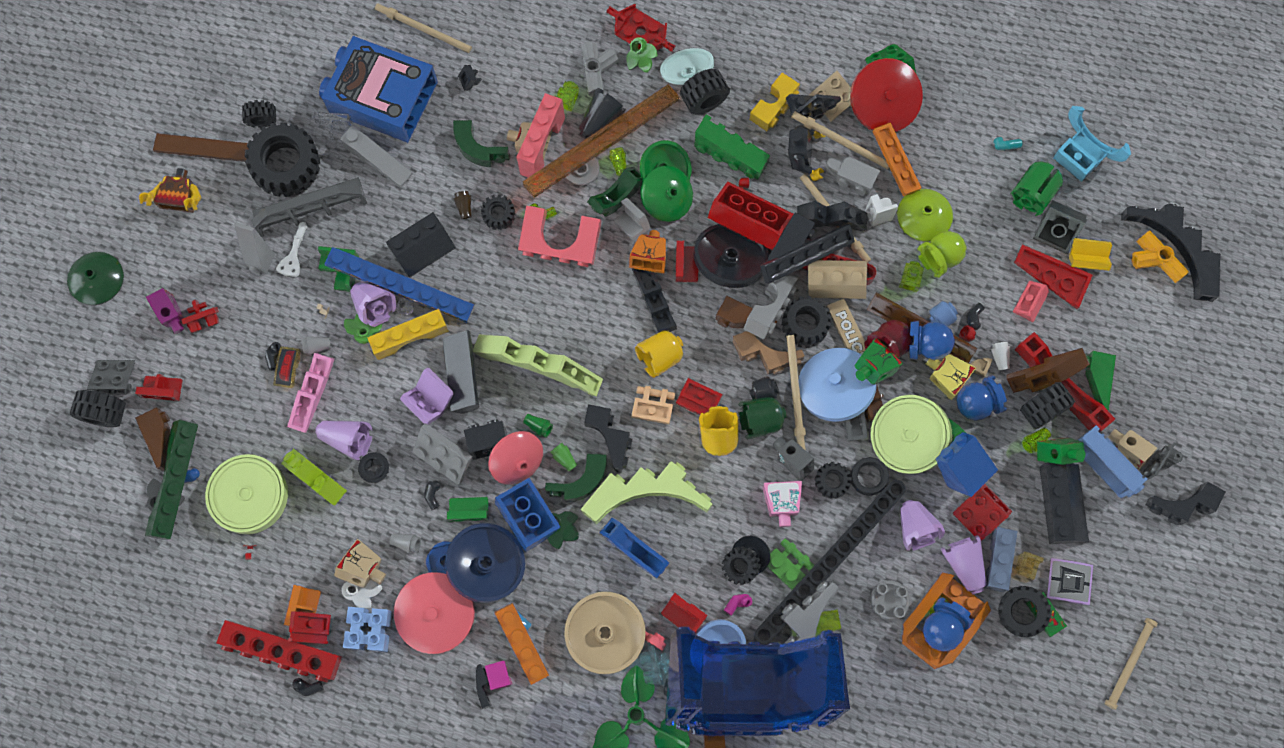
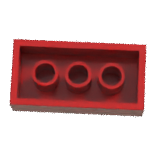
M727 181L714 199L707 218L773 250L794 214Z

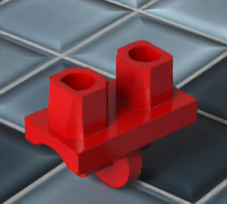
M195 299L192 300L193 306L187 308L188 313L196 312V314L181 319L183 324H187L190 332L194 333L202 330L199 319L205 318L208 327L218 324L217 313L219 310L218 307H213L202 311L203 308L207 307L206 302L199 304Z

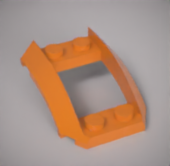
M943 572L903 623L902 644L933 669L953 663L991 612L988 601L984 603L954 580V575ZM939 596L945 598L950 604L953 601L960 604L971 613L969 618L974 619L970 628L964 630L962 642L955 649L948 652L931 648L925 641L923 632L916 627Z

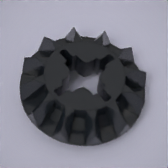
M372 452L362 457L358 465V472L360 477L366 482L378 483L381 480H385L389 473L390 464L384 455ZM373 462L376 466H382L376 469V475L372 470H367L372 467Z

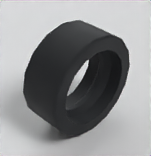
M862 458L856 462L851 470V484L862 495H876L888 483V469L877 458ZM867 465L876 467L881 475L879 484L872 488L863 486L858 479L859 470Z

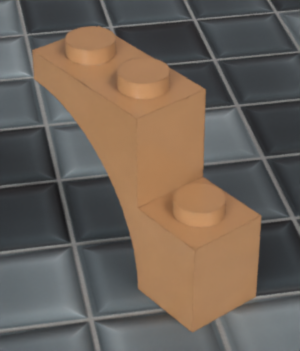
M748 331L733 336L732 341L741 361H752L759 354L768 375L771 373L773 375L780 374L784 371V368L789 367L788 352L776 351L765 346L754 334ZM802 349L796 351L797 366L801 365V361L804 359Z

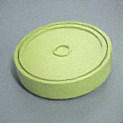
M903 395L885 403L876 413L871 426V442L876 455L886 466L901 473L917 474L933 469L938 465L936 458L952 441L951 424L943 409L935 402L917 395Z
M250 454L238 455L220 464L209 478L205 492L206 506L214 521L231 532L245 535L259 533L271 527L284 512L288 499V486L282 472L267 459Z

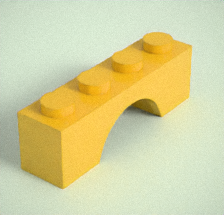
M437 309L367 338L375 357L380 360L397 353L401 347L410 342L425 338L432 339L449 331L440 310Z

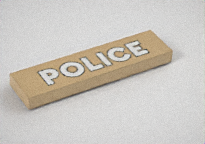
M845 299L827 305L826 308L830 310L829 314L845 348L854 350L862 355L865 351V341Z

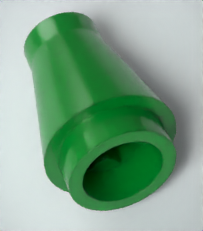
M527 414L523 420V424L527 425L539 437L547 438L553 429V424L550 423V420Z

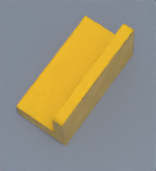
M1075 238L1069 255L1071 266L1110 271L1112 263L1109 255L1112 243Z

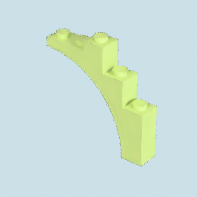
M671 461L657 479L654 478L656 475L648 468L644 470L641 467L627 485L624 484L626 481L620 475L616 474L614 476L610 473L581 508V512L598 524L609 512L633 499L647 496H668L682 499L696 505L706 513L712 507V503L710 502L711 498L705 493L699 494L691 482L688 480L686 482L683 481L686 477V472H684L686 469L678 462L674 464Z

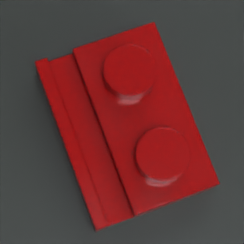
M688 378L676 404L698 415L701 413L705 414L709 412V408L718 406L723 394Z
M291 611L290 638H288V641L328 644L327 635H329L331 615Z

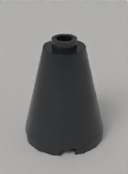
M600 88L595 90L578 128L581 131L579 135L587 141L589 138L595 139L626 111L625 108H622L623 105L610 94L603 95L601 93L603 90Z

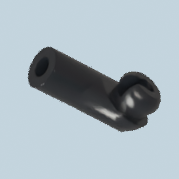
M977 303L966 315L967 324L974 328L975 331L981 327L978 315L985 309L981 303Z
M273 342L265 352L269 371L278 368L276 358L282 348L279 342Z
M296 678L292 682L293 689L303 696H310L324 690L321 681L309 684L301 678Z

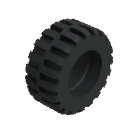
M281 122L280 125L272 123L270 124L271 127L266 128L264 126L260 128V133L255 132L253 134V141H248L247 147L249 150H245L246 167L258 187L262 188L266 193L270 194L272 192L274 196L278 197L281 194H284L285 197H290L291 193L298 195L303 188L307 190L310 187L309 183H314L317 179L315 174H319L320 171L319 153L311 136L303 128L299 129L295 124L288 126L287 122ZM292 148L299 152L298 162L288 171L274 172L266 166L269 156L278 149Z

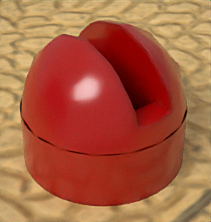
M969 325L964 326L959 333V337L967 342L973 341L976 335L974 328Z

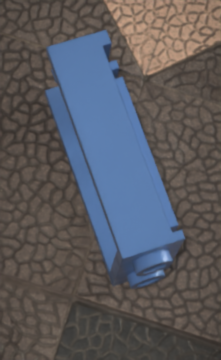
M1097 425L1078 439L1084 443L1086 454L1084 460L1120 498L1125 496L1129 498L1145 487L1143 483L1148 479L1146 477L1142 478L1143 475L1108 438L1105 439L1103 433L1100 434L1098 432L1099 428Z

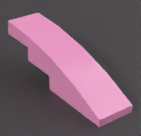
M314 353L310 370L306 372L302 388L297 392L287 427L304 433L307 432L328 381L334 358Z

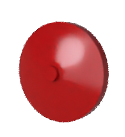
M891 58L879 59L863 67L856 75L850 91V102L855 116L861 124L872 131L888 123H891L895 132L906 128L917 117L923 100L922 85L915 71L906 63Z

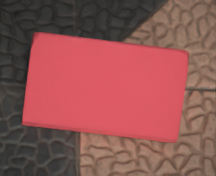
M1029 281L1013 312L1034 322L1049 293L1047 285Z

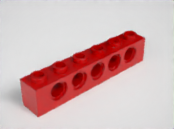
M228 620L224 621L216 644L222 645V650L232 653L234 649L241 651V656L252 659L254 655L260 657L259 661L266 664H271L273 661L279 663L278 667L285 670H290V667L298 669V674L307 677L311 673L317 675V680L326 683L328 679H335L342 660V656L298 642H290L288 639ZM244 635L245 642L239 645L238 638ZM263 641L264 648L258 651L256 646L258 642ZM281 646L283 653L277 658L275 651ZM300 652L302 659L296 664L294 656ZM319 658L321 661V665L318 669L315 670L313 668V662L315 659Z

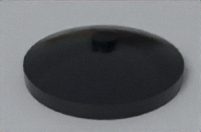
M721 224L705 229L698 236L693 252L695 264L702 275L711 282L728 288H743L760 280L763 276L760 265L766 263L769 257L768 249L765 246Z

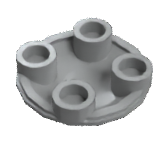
M891 580L877 584L872 590L870 597L871 607L880 618L889 621L905 616L910 605L908 589L905 586Z

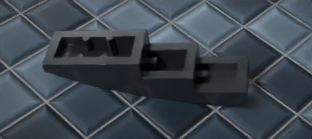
M631 268L657 332L677 330L676 323L670 313L669 306L655 273Z

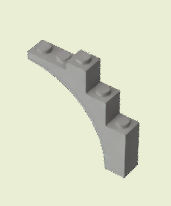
M829 580L827 582L823 581L817 587V592L813 596H808L802 602V607L796 603L787 605L782 611L783 615L780 617L797 634L795 637L791 636L785 642V647L783 648L799 666L798 669L794 668L788 673L787 684L822 720L837 706L820 679L814 649L816 628L820 615L828 600L838 589Z

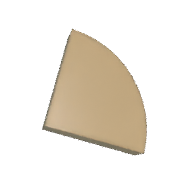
M977 359L970 365L976 367L974 373L985 377L993 359Z

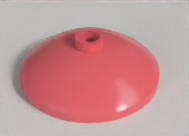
M518 431L505 436L495 445L490 454L488 466L491 475L496 481L506 485L518 484L528 479L541 464L543 458L542 443L534 434L526 431Z

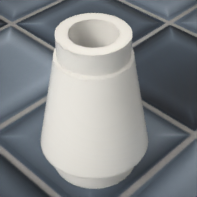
M1008 342L992 344L993 349L991 351L998 371L1010 369V346H1008Z

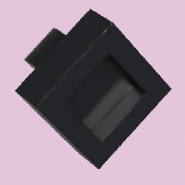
M464 65L458 75L464 91L471 90L473 85H478L482 80L481 78H476L478 70L472 69L471 65Z

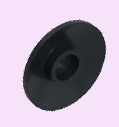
M753 535L743 536L738 539L732 549L744 546L745 549L750 548L757 554L755 557L760 559L758 564H761L758 569L759 573L763 572L768 567L771 559L770 549L766 542ZM741 558L735 560L734 565L743 573L747 572V562Z

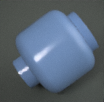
M942 301L930 309L929 314L931 317L928 320L945 324L948 327L957 320L956 315L958 312L951 302L946 303Z

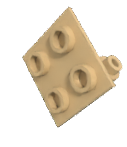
M838 71L834 72L809 94L810 96L820 94L841 97V101L836 104L835 108L824 113L830 122L849 106L852 108L850 102L851 87Z

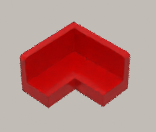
M676 593L672 595L670 601L661 612V615L691 638H693L708 616Z

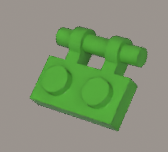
M785 538L780 543L785 550L781 553L775 548L771 553L770 563L767 568L792 590L805 576L800 569L805 566L810 571L814 564L806 554L803 555L796 548L793 542L790 543ZM789 554H792L799 561L796 565L787 558Z

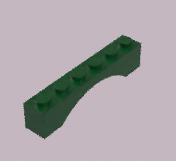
M177 420L172 423L168 439L165 471L156 502L149 516L145 532L147 537L161 540L171 539L199 424L183 420Z

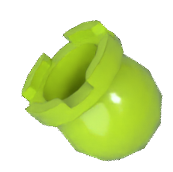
M943 231L938 233L930 242H924L918 246L917 250L921 252L918 257L927 270L931 269L935 273L934 277L939 278L947 272V268L957 266L965 258L967 246L965 240L958 233Z

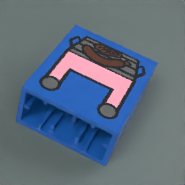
M352 36L348 46H341L337 51L335 57V66L337 68L332 78L327 76L323 79L319 89V96L322 98L330 114L408 143L438 83L433 65Z

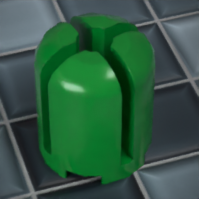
M1043 161L1033 163L1010 193L1014 198L1012 203L1021 210L1024 207L1030 212L1036 213L1035 216L1041 215L1063 184L1061 172L1055 169L1050 174L1054 168L1052 164Z

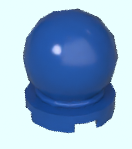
M919 321L911 322L910 336H914V345H910V359L918 360V355L922 354L927 359L937 360L951 353L955 339L949 327L939 322H930L923 327L919 326Z
M995 376L985 377L982 380V384L973 382L962 387L956 401L957 408L964 417L978 421L990 416L992 411L1000 414L1007 410L1003 403L1007 402L1005 392L1000 383H995Z
M939 598L933 607L935 612L925 620L923 634L925 641L931 648L939 651H951L962 642L964 630L970 628L974 619L969 618L971 613L954 601L952 604L945 602V598Z

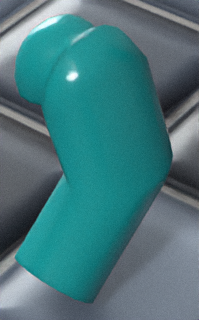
M997 137L993 141L994 147L997 150L1018 149L1023 145L1021 139L1004 141L1002 137Z

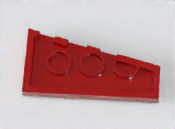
M1023 244L1014 261V264L1040 283L1047 285L1048 289L1075 309L1080 307L1092 279V274L1072 267Z

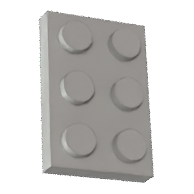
M426 423L420 428L412 452L457 485L464 480L473 457Z

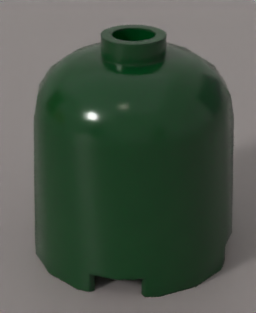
M772 397L740 401L738 404L739 407L742 406V411L738 412L741 430H746L747 435H745V438L747 440L779 432L783 427L784 419L787 417L785 408L781 407V404Z

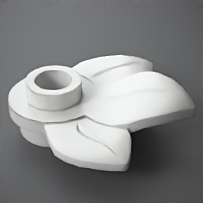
M370 580L364 588L345 582L342 586V595L345 599L352 600L356 607L368 609L371 608L370 598L380 593L382 586L373 580ZM354 587L356 591L354 593H350L348 591V588Z

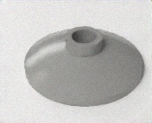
M587 152L573 153L566 158L563 164L565 178L575 185L592 183L598 177L600 171L598 160Z

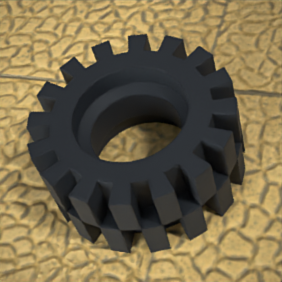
M254 100V102L248 101V103L242 105V121L247 126L251 125L253 128L255 126H258V128L270 126V124L277 121L276 106L273 103L270 104L269 101L264 102V100H261V102H258V100Z
M498 194V197L491 195L492 199L486 198L487 202H483V207H481L484 223L489 228L492 227L493 230H496V228L502 230V227L508 228L507 225H511L512 220L515 219V209L512 201L507 199L505 195L501 197V194ZM495 207H502L505 209V214L501 218H494L491 215L492 210Z
M834 462L821 466L815 476L817 491L822 493L823 497H828V499L842 497L851 485L850 472L846 470L847 467H842L841 463L835 464ZM833 473L839 476L840 485L838 487L831 488L826 484L825 478L828 474Z
M742 546L741 548L736 547L725 555V559L722 561V564H724L722 571L725 570L724 576L729 577L728 581L731 582L733 580L736 585L738 583L744 585L751 582L758 575V569L761 564H758L760 561L759 557H755L757 555L756 552L752 553V549H745ZM741 558L747 562V572L740 573L735 569L734 562L736 559Z

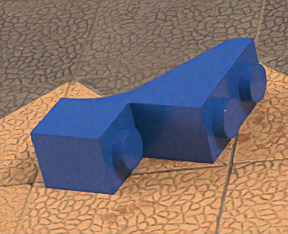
M611 518L599 532L638 567L656 579L669 564L665 558L637 538L621 522L614 518Z

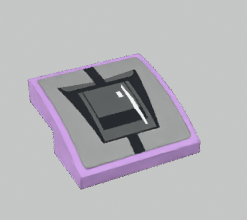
M1051 558L1047 598L1068 601L1074 604L1090 605L1093 565Z

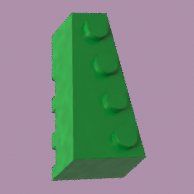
M706 114L695 131L694 147H696V150L702 154L707 153L711 155L717 162H725L735 171L740 170L744 172L745 176L750 179L755 178L759 180L769 163L770 155L750 142L744 143L740 135L737 133L730 134L725 130L726 126L720 122L716 125L710 121L712 117Z

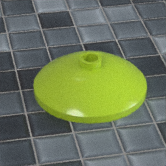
M920 189L903 197L897 209V219L901 229L911 238L919 241H931L938 233L950 229L953 221V211L950 203L942 194L931 189ZM928 208L930 212L928 213L924 209Z

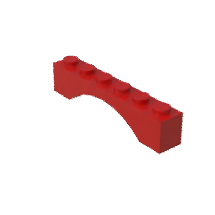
M1035 332L1014 349L1030 367L1043 364L1045 358L1053 356L1048 346ZM1070 378L1062 381V384L1075 400L1074 405L1069 408L1070 411L1088 430L1097 425L1099 428L1098 432L1100 433L1115 420L1113 415L1101 403L1082 391Z

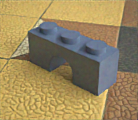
M997 527L992 531L990 543L992 557L990 565L986 569L987 585L984 587L985 589L999 592L1009 590L1018 531Z

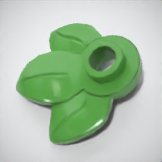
M641 37L632 40L630 51L626 57L628 69L631 70L639 66L641 70L648 73L652 67V59L658 56L654 45L648 44Z
M356 314L355 319L344 320L346 332L354 335L355 340L361 344L369 343L367 337L380 332L382 329V324L376 327H372L368 323L364 324L359 319L358 314Z

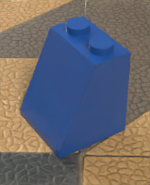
M965 432L956 436L954 441L947 448L943 449L936 458L946 485L950 489L970 497L998 471L976 437Z

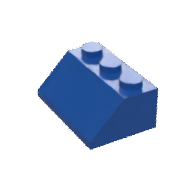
M530 478L495 497V505L525 553L541 544L560 529V525Z

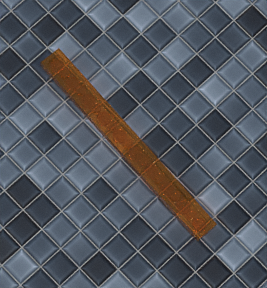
M667 84L524 180L523 186L533 198L537 197L678 102L680 96Z

